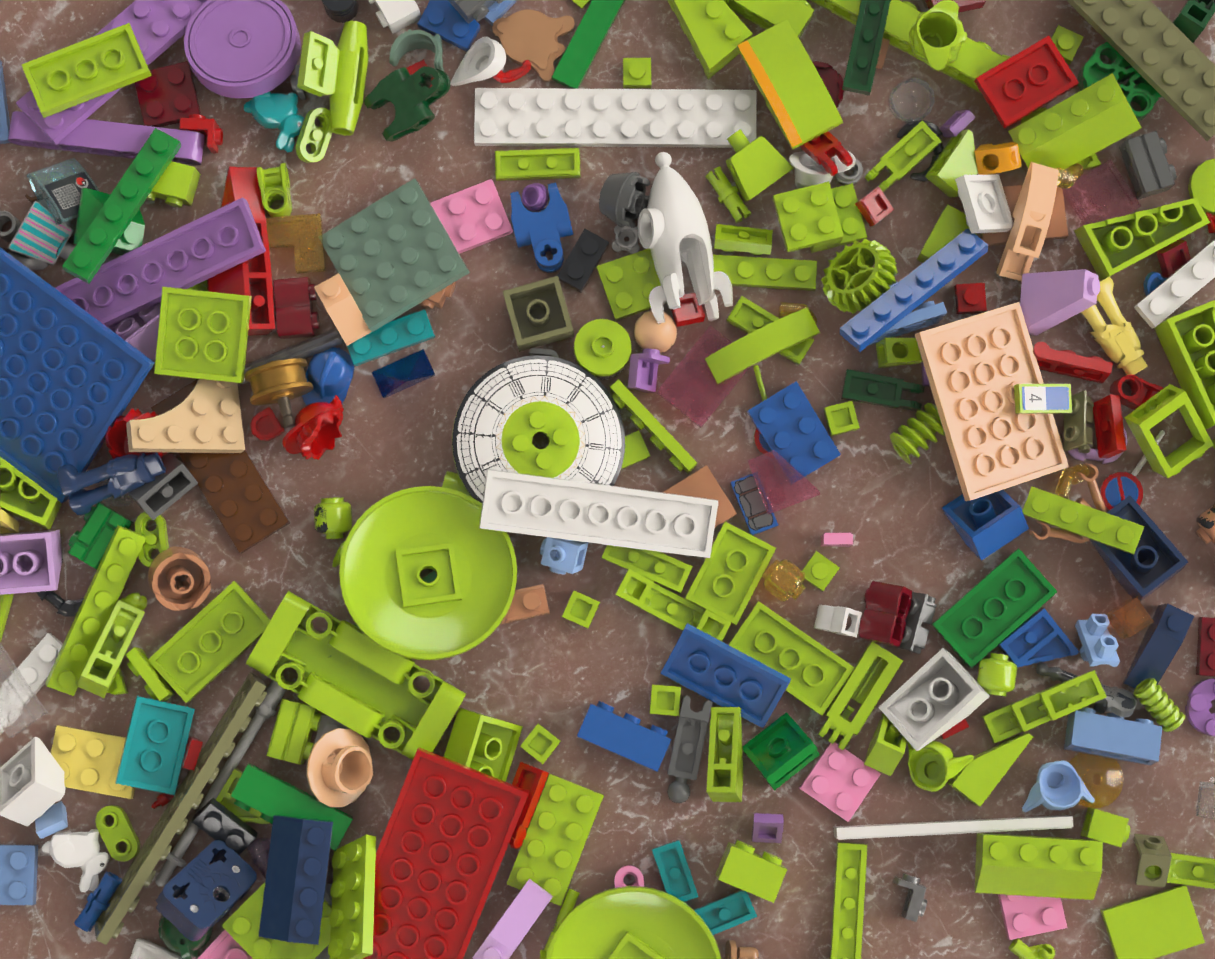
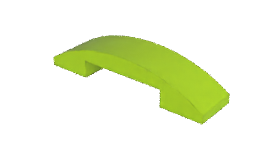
M804 308L732 342L706 357L705 361L716 383L720 384L742 373L745 369L820 334V331L808 308Z
M631 569L627 570L615 594L682 631L688 623L720 641L724 639L732 623L654 583V581Z
M1171 853L1172 857L1167 883L1215 889L1214 858ZM1156 865L1146 868L1144 875L1150 879L1157 878L1161 874V868Z

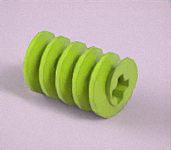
M927 403L924 406L925 412L922 410L915 413L916 419L910 417L907 420L908 427L901 425L898 428L899 434L893 432L889 435L895 451L910 465L912 464L909 458L910 454L917 458L920 457L918 447L926 451L929 449L926 440L929 439L937 443L936 432L945 436L937 407L932 403Z

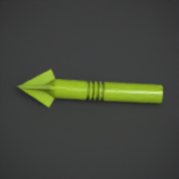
M569 888L556 919L557 923L553 926L554 929L551 931L544 950H540V959H546L553 936L561 922L573 910L580 894L579 892Z

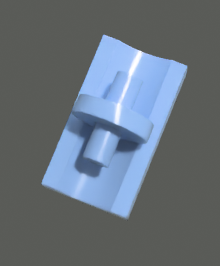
M1091 614L1088 620H1077L1075 624L1082 643L1079 653L1084 661L1089 662L1090 666L1107 664L1117 667L1120 663L1116 652L1119 645L1116 638L1110 635L1107 627L1110 622L1106 614Z

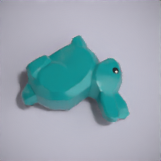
M269 91L255 96L252 100L246 102L243 110L251 113L256 122L265 129H279L280 133L275 143L277 149L285 150L288 153L293 152L294 137L300 134L305 119L303 116L298 115V95L295 93H289L288 95L276 94Z

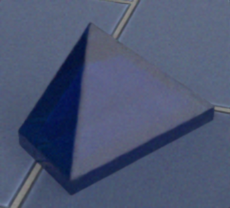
M424 349L372 372L383 398L435 376Z

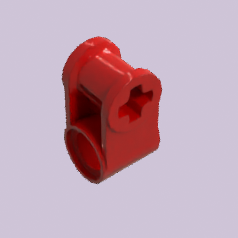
M1125 375L1111 384L1110 394L1120 395L1121 404L1135 410L1164 388L1149 383L1135 375ZM1123 382L1131 387L1130 396H1126L1122 392L1121 386Z

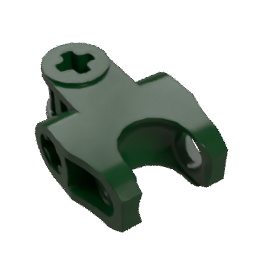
M429 66L418 69L412 75H410L406 67H402L379 81L363 102L367 108L373 110L389 102L394 105L396 110L394 121L382 133L386 141L393 142L408 134L419 131L435 118L429 106L446 95L450 88V79L446 72Z

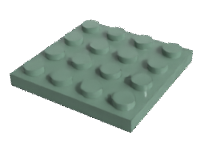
M415 178L319 236L323 247L361 311L365 323L372 332L470 273Z

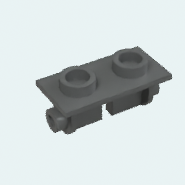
M912 592V601L906 617L904 636L900 646L896 648L906 649L917 654L921 653V649H925L929 630L921 627L922 622L932 623L937 604H934L936 598L928 596V594Z

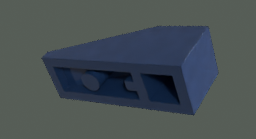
M1168 603L1158 605L1123 684L1135 689L1145 679L1154 678L1157 681L1156 685H1158L1183 643L1194 616Z

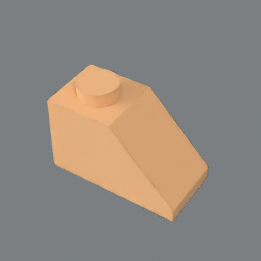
M339 273L314 287L346 345L372 332L365 323L361 311Z

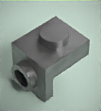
M903 873L902 879L894 877L893 883L909 888L901 916L917 922L918 916L923 917L926 910L927 899H924L926 887L919 884L920 878Z

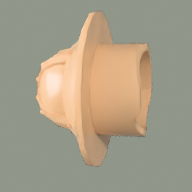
M336 728L323 734L314 744L308 758L307 779L310 790L319 802L329 807H345L355 802L365 791L367 785L370 784L373 776L369 746L360 734L351 729Z

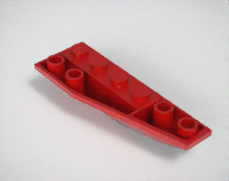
M228 167L220 208L242 197L246 199L266 252L207 279L208 292L252 296L248 335H268L275 330L268 233L261 190L257 178V167Z

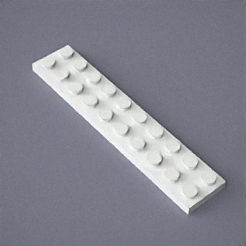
M475 88V146L732 148L727 138L740 129L750 143L756 139V90Z

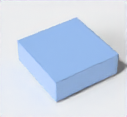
M62 801L52 805L40 818L35 820L36 833L40 839L68 827L67 811Z

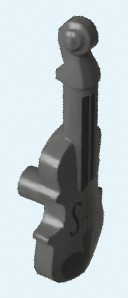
M1043 662L1038 663L1036 666L1038 674L1048 676L1052 681L1064 682L1077 677V675L1064 671L1059 667H1048ZM1101 683L1107 697L1095 702L1094 710L1100 714L1106 711L1120 717L1131 716L1138 702L1134 694L1125 689L1115 686L1110 687Z

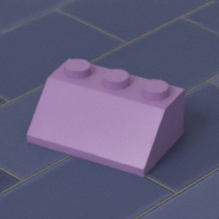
M161 302L108 326L110 330L152 361L156 359Z
M60 530L0 534V595L58 590L62 564Z

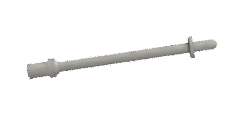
M271 680L272 682L266 690L265 699L258 708H255L256 714L196 813L212 798L216 799L266 718L275 716L277 713L275 709L287 689L280 687L276 681ZM193 818L173 851L169 852L166 857L167 861L155 880L157 886H165L177 866H186L187 863L182 857L200 829L192 823Z

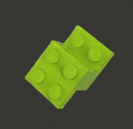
M828 181L773 195V202L787 252L810 247L811 253L850 244L855 240L862 241L865 238L867 239L861 212L855 204L858 200L853 183L831 189Z

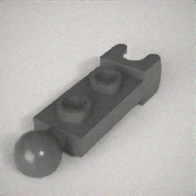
M683 695L667 773L668 775L676 776L675 781L667 789L668 797L674 803L686 802L690 796L687 779L697 780L712 701H705L701 711L693 712L690 708V697Z

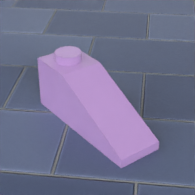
M529 879L472 958L509 959L553 896Z

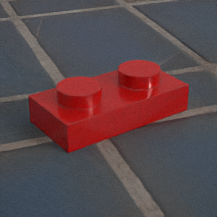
M1110 394L1094 402L1093 407L1099 458L1106 459L1126 451L1120 395Z

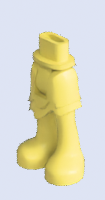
M1107 277L1100 281V292L1097 295V301L1106 312L1112 325L1105 323L1096 305L1080 313L1091 325L1094 332L1090 333L1094 336V340L1100 344L1113 362L1119 363L1117 368H1122L1126 375H1135L1148 367L1142 357L1144 351L1141 350L1140 340L1131 322L1126 321L1113 296V280L1111 277Z

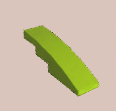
M1092 670L981 717L992 742L997 743L1048 721L1056 720L1107 696L1095 670Z

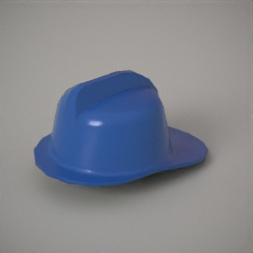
M332 347L313 356L305 374L307 382H311L313 385L312 391L302 395L306 405L314 402L330 403L335 395L343 403L354 374L352 358L346 351L341 348Z

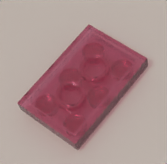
M711 325L657 390V394L700 428L703 427L750 369L749 367L742 373L720 384L716 383L705 358L732 342Z

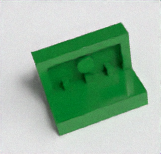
M787 712L742 746L744 753L774 791L820 755L814 742Z

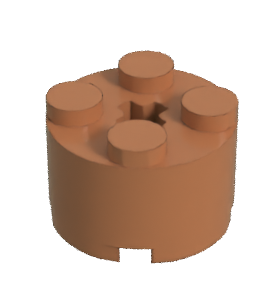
M173 546L158 554L150 565L148 582L155 597L164 607L174 611L193 609L202 604L211 590L209 569L201 557L194 551ZM177 575H178V576H182V575H183L184 578H185V580H184L183 582H181V581H177V582H176V581L174 580V578H175Z

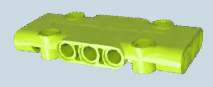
M290 591L283 598L246 661V665L276 681L280 687L298 694L297 697L303 702L367 738L373 737L380 741L384 747L393 749L411 760L414 759L418 747L429 752L434 751L466 696V693L433 675L430 670L416 665L413 659L385 650L368 638L357 626L345 620H338L328 611L319 609ZM315 617L326 619L328 623L326 631L319 632L314 629L313 620ZM291 667L297 671V681L289 682L284 678L283 671L285 668ZM418 676H425L430 682L429 688L426 690L417 689L414 685V679ZM388 727H396L400 732V737L397 740H389L386 738L384 730Z

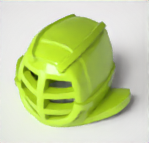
M942 0L927 12L920 13L917 21L909 31L913 54L926 60L928 65L936 71L943 70L947 63L956 61L961 45L966 42L967 38L962 21L958 18L959 6L951 0Z

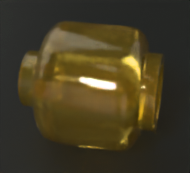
M776 559L762 575L765 579L763 583L764 588L781 602L787 601L790 597L796 600L806 588L802 584L805 580V573L788 559L781 561Z

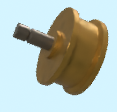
M302 358L275 360L253 368L244 374L245 381L250 382L253 396L250 397L251 404L267 405L278 403L281 416L283 417L284 428L295 425L290 399L300 397L313 390V385L311 382H307L304 368L307 366L306 360Z

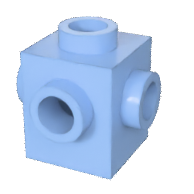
M547 537L543 540L540 548V554L543 555L541 564L550 567L549 570L557 574H566V572L574 574L581 571L589 542Z

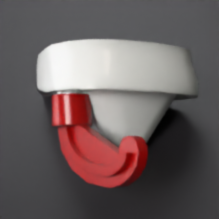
M482 37L467 51L450 85H464L483 81L491 77L500 83H510L526 75L531 69V63L529 60H525L522 63L523 66L503 72L506 63L504 48L496 40Z

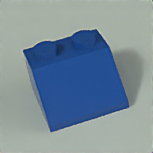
M1004 490L970 501H965L962 494L942 507L943 512L962 540L981 561L1029 529L1020 505Z

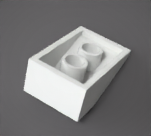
M942 648L878 708L912 747L919 751L968 717L990 696L950 652Z

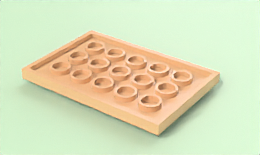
M1019 302L915 334L965 501H970L1069 467L1053 414H1015L1014 385L1044 384Z

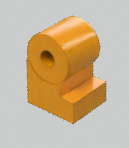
M1016 142L997 145L992 143L981 144L974 151L978 175L1002 173L1018 169L1022 166L1019 147Z

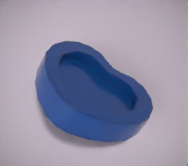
M1157 272L1148 273L1144 280L1145 295H1149L1168 278L1162 277Z

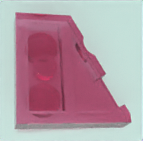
M775 450L747 460L768 515L821 495L814 485Z

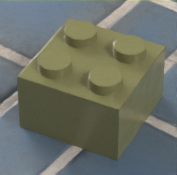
M558 276L503 291L519 352L574 337V330Z

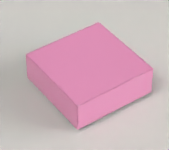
M824 533L821 536V546L850 547L853 545V534Z

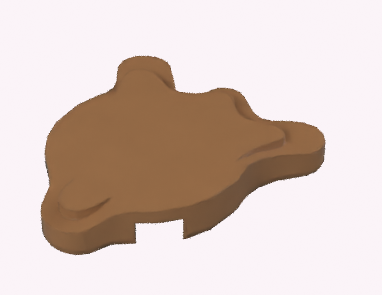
M527 9L517 11L506 18L497 19L493 23L492 31L494 36L499 39L506 56L512 62L523 66V61L529 60L531 68L538 73L541 80L550 82L555 71L553 64L565 52V46L559 43L557 39L572 32L575 28V22L571 16L551 18L539 11Z

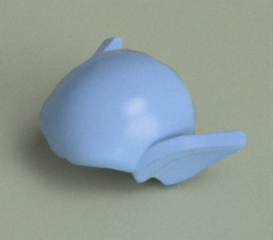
M1054 761L1045 763L1040 767L1036 783L1031 788L1022 810L1026 813L1042 804L1049 810L1061 811L1074 807L1080 799L1092 804L1095 802V799L1069 762Z

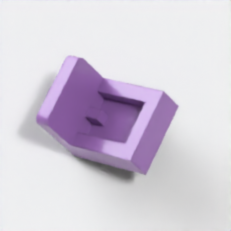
M643 349V353L631 354L628 388L646 393L656 392L658 364H668L670 357L660 355V350Z

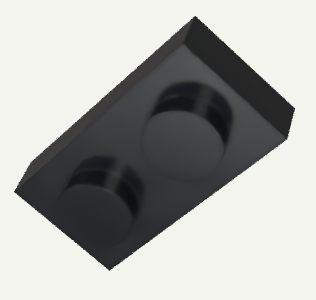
M584 228L557 275L559 281L582 293L608 248L609 242Z
M214 798L202 807L192 820V823L214 840L225 842L226 846L233 849L238 855L256 840L258 832Z

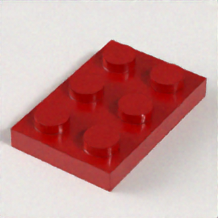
M1049 35L974 80L1004 129L1077 87L1079 84Z

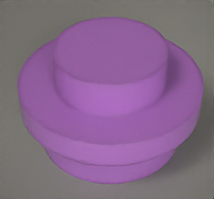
M530 184L522 192V202L531 211H541L548 202V190L543 184Z

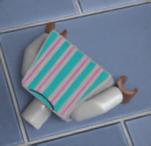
M33 185L38 194L35 197L25 195L32 203V206L8 248L5 249L1 246L0 248L30 270H43L48 265L53 266L59 256L67 260L75 245L68 242L73 232L70 228V218H63L53 198L45 194L38 185Z

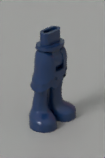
M157 452L150 455L145 453L139 455L130 454L116 457L100 467L78 473V470L71 464L60 466L58 468V479L63 494L65 496L70 495L69 505L77 515L82 516L89 513L93 505L111 496H114V499L119 496L122 497L146 483L155 481V476L166 473V469ZM110 479L108 484L97 487L95 489H83L98 482H101L103 480Z

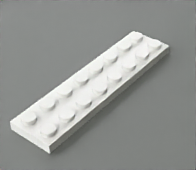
M487 469L479 528L710 558L718 500Z

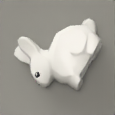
M91 829L89 832L58 831L52 836L50 841L43 844L42 852L50 854L54 862L64 868L80 867L82 869L79 883L80 891L84 893L88 890L95 891L99 885L98 874L107 867L110 859L108 853L99 852V831L97 829Z

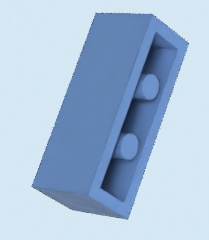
M1084 707L1068 715L1064 749L1145 765H1152L1159 761L1162 726L1153 725L1152 720L1138 718L1135 721H1130L1114 713H1107V716L1095 714L1096 710Z

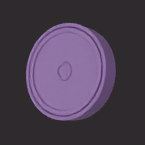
M208 0L197 9L187 25L184 35V50L195 76L202 85L218 95L240 99L265 94L284 82L298 62L301 41L292 13L281 0Z

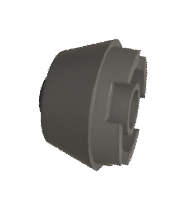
M638 172L611 174L606 179L600 192V212L621 228L623 226L635 228L636 219L639 218L641 211L648 206L649 196H646L645 192L646 186L650 185V181L640 176Z

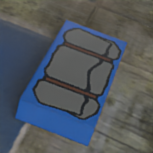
M758 472L730 482L750 535L753 536L778 526Z

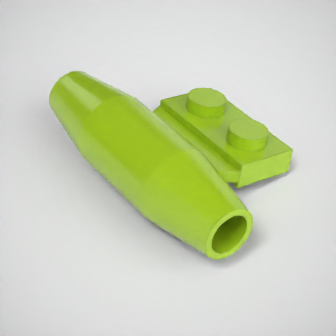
M347 21L344 23L337 47L333 40L312 31L304 33L297 88L319 97L330 95L331 131L343 136L354 134L364 100L368 67L367 26L358 21Z

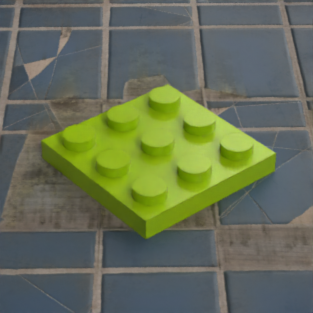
M162 287L154 374L243 383L252 296Z
M265 882L221 925L253 959H315L330 943L331 926L329 924V917L332 906L324 899L318 945L259 937Z

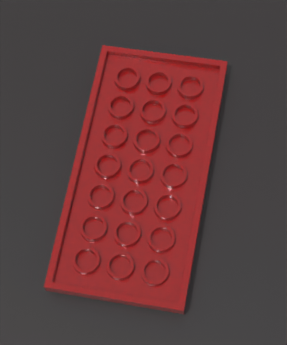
M418 747L376 852L373 954L363 959L464 958L530 791Z

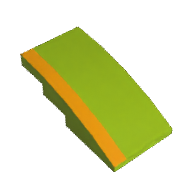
M788 19L737 45L740 55L752 74V79L766 101V106L792 149L843 124V120L826 86Z

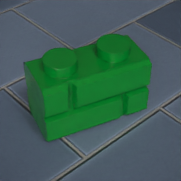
M98 503L96 507L92 506V510L85 514V525L81 531L77 530L71 536L68 543L71 546L68 551L69 554L96 570L117 525L129 529L133 521L101 503Z

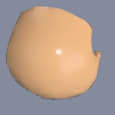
M652 310L646 311L637 319L634 327V336L636 343L642 350L657 349L662 353L674 345L677 328L673 318L667 312H664L665 322L661 324L657 323Z

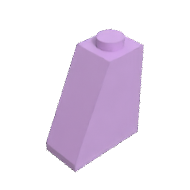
M1086 269L1022 274L1020 306L1029 335H1039L1097 304V295L1100 292L1098 275Z

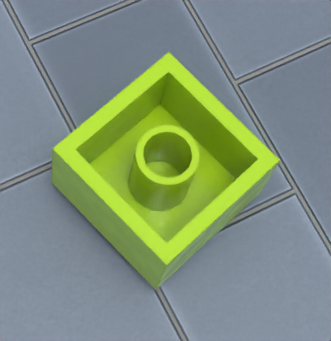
M739 840L736 841L735 845L728 842L715 874L717 879L774 903L787 872V868L782 865L783 860L766 851L763 852L762 856L754 853L755 848Z

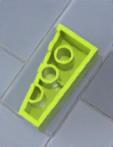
M667 0L672 11L676 14L684 34H686L691 43L692 50L697 59H699L708 80L740 54L737 45L752 38L753 33L723 0Z

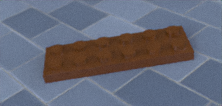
M198 379L151 407L152 411H155L159 416L181 404L192 392ZM246 450L242 453H179L239 553L242 554L290 524V521Z

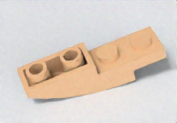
M1034 162L1030 163L1012 214L1015 220L996 271L999 276L1022 282V274L1029 273L1034 257L1039 258L1054 206L1059 174L1058 169Z

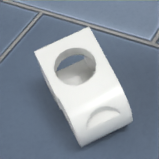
M819 605L814 628L857 638L862 612L847 607ZM849 615L852 620L851 626L848 630H845Z

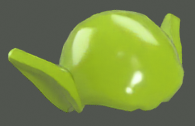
M907 741L908 766L911 779L917 787L927 791L936 792L942 789L950 778L957 775L966 765L974 760V756L971 754L954 757L951 748L938 741L930 742L919 751H916Z

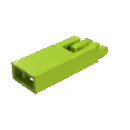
M869 642L856 663L854 670L824 716L827 717V720L818 735L824 737L829 728L832 729L833 732L828 741L833 744L839 735L843 736L838 744V748L844 750L853 734L858 735L903 660L875 642ZM850 698L861 704L852 721L848 718L855 709L847 705Z

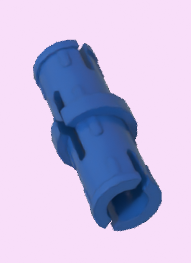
M106 871L98 887L93 893L88 895V902L74 921L77 927L86 932H91L103 910H107L110 905L108 902L122 883V879L119 876Z

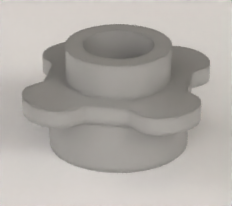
M618 225L615 226L614 233L616 235L615 241L612 243V249L615 252H620L621 250L629 251L630 254L638 252L640 249L638 245V227L623 226L621 228ZM625 237L629 238L628 242L624 241Z

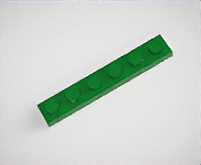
M157 128L154 129L63 264L64 271L90 284L181 148L179 140Z

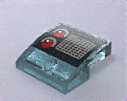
M75 158L26 175L38 202L46 201L56 225L78 218L82 188L99 191L92 178Z

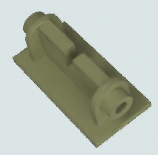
M1084 390L1071 395L1072 413L1064 414V452L1078 448L1079 453H1089L1090 448L1093 447V428L1087 427L1086 424L1093 423L1094 402L1091 401V397L1087 396V391Z

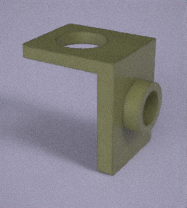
M1134 834L1133 840L1140 855L1135 880L1136 884L1166 887L1172 856L1164 837ZM1152 865L1161 868V874L1154 879L1147 878L1144 875L1146 868Z

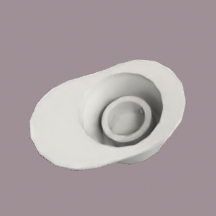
M804 151L791 154L789 161L795 167V185L797 188H804L828 181L829 183L831 182L833 176L825 171L822 164L816 163ZM851 152L849 154L853 159V163L849 166H845L837 155L831 158L837 166L838 173L850 170L855 165L856 159Z

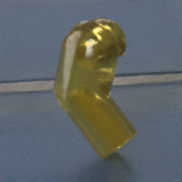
M1075 164L1068 170L1055 168L1059 170L1057 187L1062 189L1071 188L1083 174V167L1080 164Z

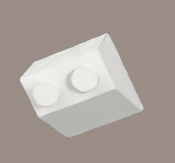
M37 737L29 741L0 767V815L27 827L37 818H40L55 802L60 801L65 795L66 790L64 786V771L43 742Z

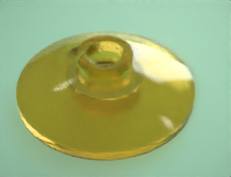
M1082 752L1071 759L1069 763L1074 767L1078 776L1081 777L1086 788L1095 799L1093 804L1080 799L1078 804L1087 808H1103L1118 798L1123 788L1124 778L1122 769L1116 759ZM1095 774L1101 776V782L1098 785L1092 782V777Z

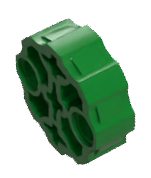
M1106 42L1095 49L1089 60L1079 71L1077 77L1079 84L1077 86L1082 91L1112 73L1118 83L1129 79L1125 85L1120 84L1119 86L1129 105L1131 102H1136L1140 105L1141 112L1133 110L1139 122L1151 112L1153 106L1162 96ZM1100 56H1107L1110 59L1111 64L1103 63L1100 59Z

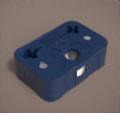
M215 840L164 886L155 900L158 903L156 909L187 939L198 941L248 893L257 879V874L233 849L227 847L225 842Z

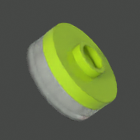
M596 319L585 324L577 333L573 346L575 364L590 372L598 380H607L619 375L625 369L631 354V340L627 331L620 324L608 319Z

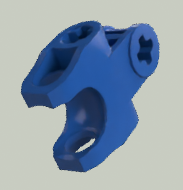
M556 182L548 184L550 201L548 206L540 212L528 211L523 206L518 191L510 193L512 203L511 220L518 248L532 245L538 268L546 273L558 271L564 262L560 238L573 235L567 205L559 193ZM551 251L553 260L548 261L545 252Z

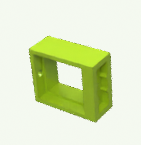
M1171 384L1124 417L1152 470L1166 478L1180 473L1183 467L1194 459L1203 456L1205 451L1214 445L1186 391ZM1179 409L1193 437L1164 457L1150 429Z

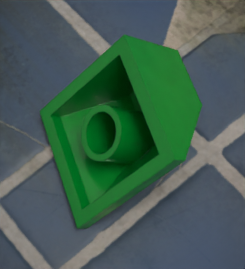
M82 188L74 244L77 245L110 194ZM140 209L110 253L124 255L142 246L145 223Z

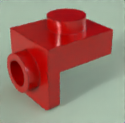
M191 114L189 118H180V130L194 131L207 137L208 149L211 153H218V145L223 144V129L219 128L215 119H207L199 114Z

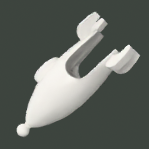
M660 152L655 158L656 165L660 167V170L653 181L648 206L641 211L638 219L640 243L644 248L651 249L655 269L661 286L653 288L649 295L652 313L657 323L661 324L665 322L664 304L666 302L669 309L675 310L681 307L679 298L685 294L681 261H683L688 268L699 306L705 305L708 320L713 321L719 318L717 297L714 291L719 290L721 292L725 307L733 306L732 284L724 272H714L710 234L698 198L683 177L673 168H670L671 156L667 152Z

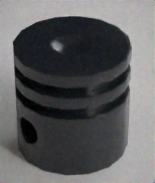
M322 0L327 15L336 22L345 23L351 21L358 12L359 4L357 0Z

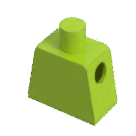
M740 129L727 138L736 153L726 160V164L744 202L751 200L794 169L762 135L750 143Z

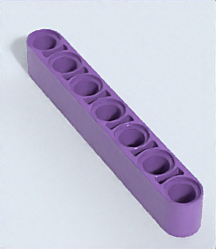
M16 111L12 112L8 141L27 147L135 159L154 129L157 128L181 142V148L173 158V162L186 165H201L205 135L187 130L86 119L56 145L23 112Z

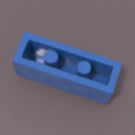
M598 701L597 706L591 704L577 737L658 772L672 740L666 737L668 731L653 724L650 729L639 725L641 719L626 712L623 718L613 714L614 707Z

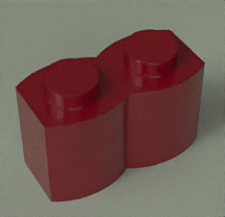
M308 277L274 280L278 337L280 339L315 336V329L320 328L318 312H313V301H317V292L314 288L316 284H311V280Z
M872 581L864 595L866 610L863 616H861L858 630L859 637L867 641L899 647L904 636L906 617L911 606L912 590L904 586Z

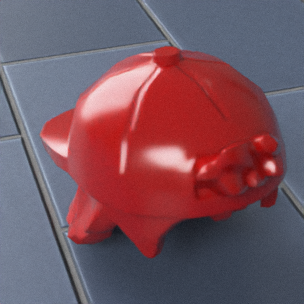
M335 395L330 403L314 402L302 408L295 416V427L283 438V448L290 454L301 453L302 457H305L306 460L311 457L319 460L326 450H333L335 448V438L342 437L339 426L343 421L342 412L344 408L339 397Z

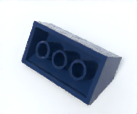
M273 816L259 937L318 945L333 821Z

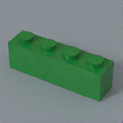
M251 763L247 764L230 796L235 799L234 804L246 811H250L251 807L262 813L260 818L273 824L274 815L333 821L330 848L335 851L353 820V816L319 802L316 797Z

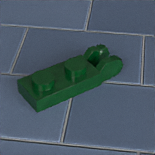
M847 369L841 399L895 409L902 408L919 411L922 404L913 400L901 399V393L903 390L920 394L924 393L925 387L915 383L904 382V379Z

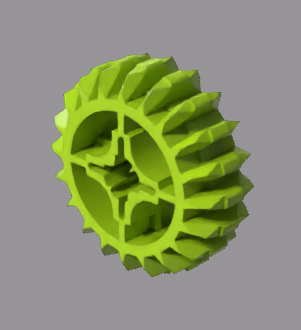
M866 238L861 243L855 240L852 246L845 245L842 252H836V257L828 260L829 267L823 269L825 276L821 279L823 283L822 289L828 297V301L839 310L854 314L857 310L862 311L888 291L890 285L896 283L894 276L898 273L896 269L897 263L887 247H884L875 240L869 241Z

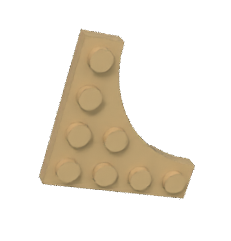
M198 379L192 392L181 404L172 410L152 418L129 420L126 423L129 452L242 453L245 450L238 383Z

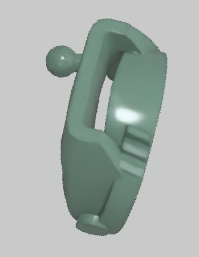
M411 29L408 32L401 33L392 44L389 57L390 64L397 66L399 60L407 52L424 48L435 53L434 68L444 71L440 34L432 36L428 32L422 30L412 31Z

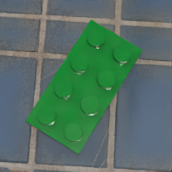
M1018 548L931 625L969 668H973L1057 593V590Z

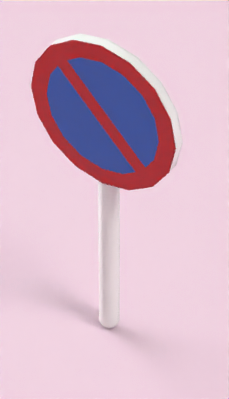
M1161 430L1156 436L1155 441L1157 444L1165 435V431ZM1143 455L1131 474L1116 472L1109 475L1103 481L1100 493L1105 507L1109 511L1129 495L1140 506L1143 499V487L1136 476L1147 461L1145 455Z

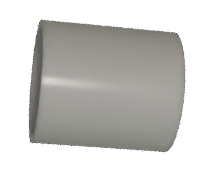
M0 211V238L6 242H11L22 222L8 211ZM8 221H12L11 229L7 232H2L3 225Z

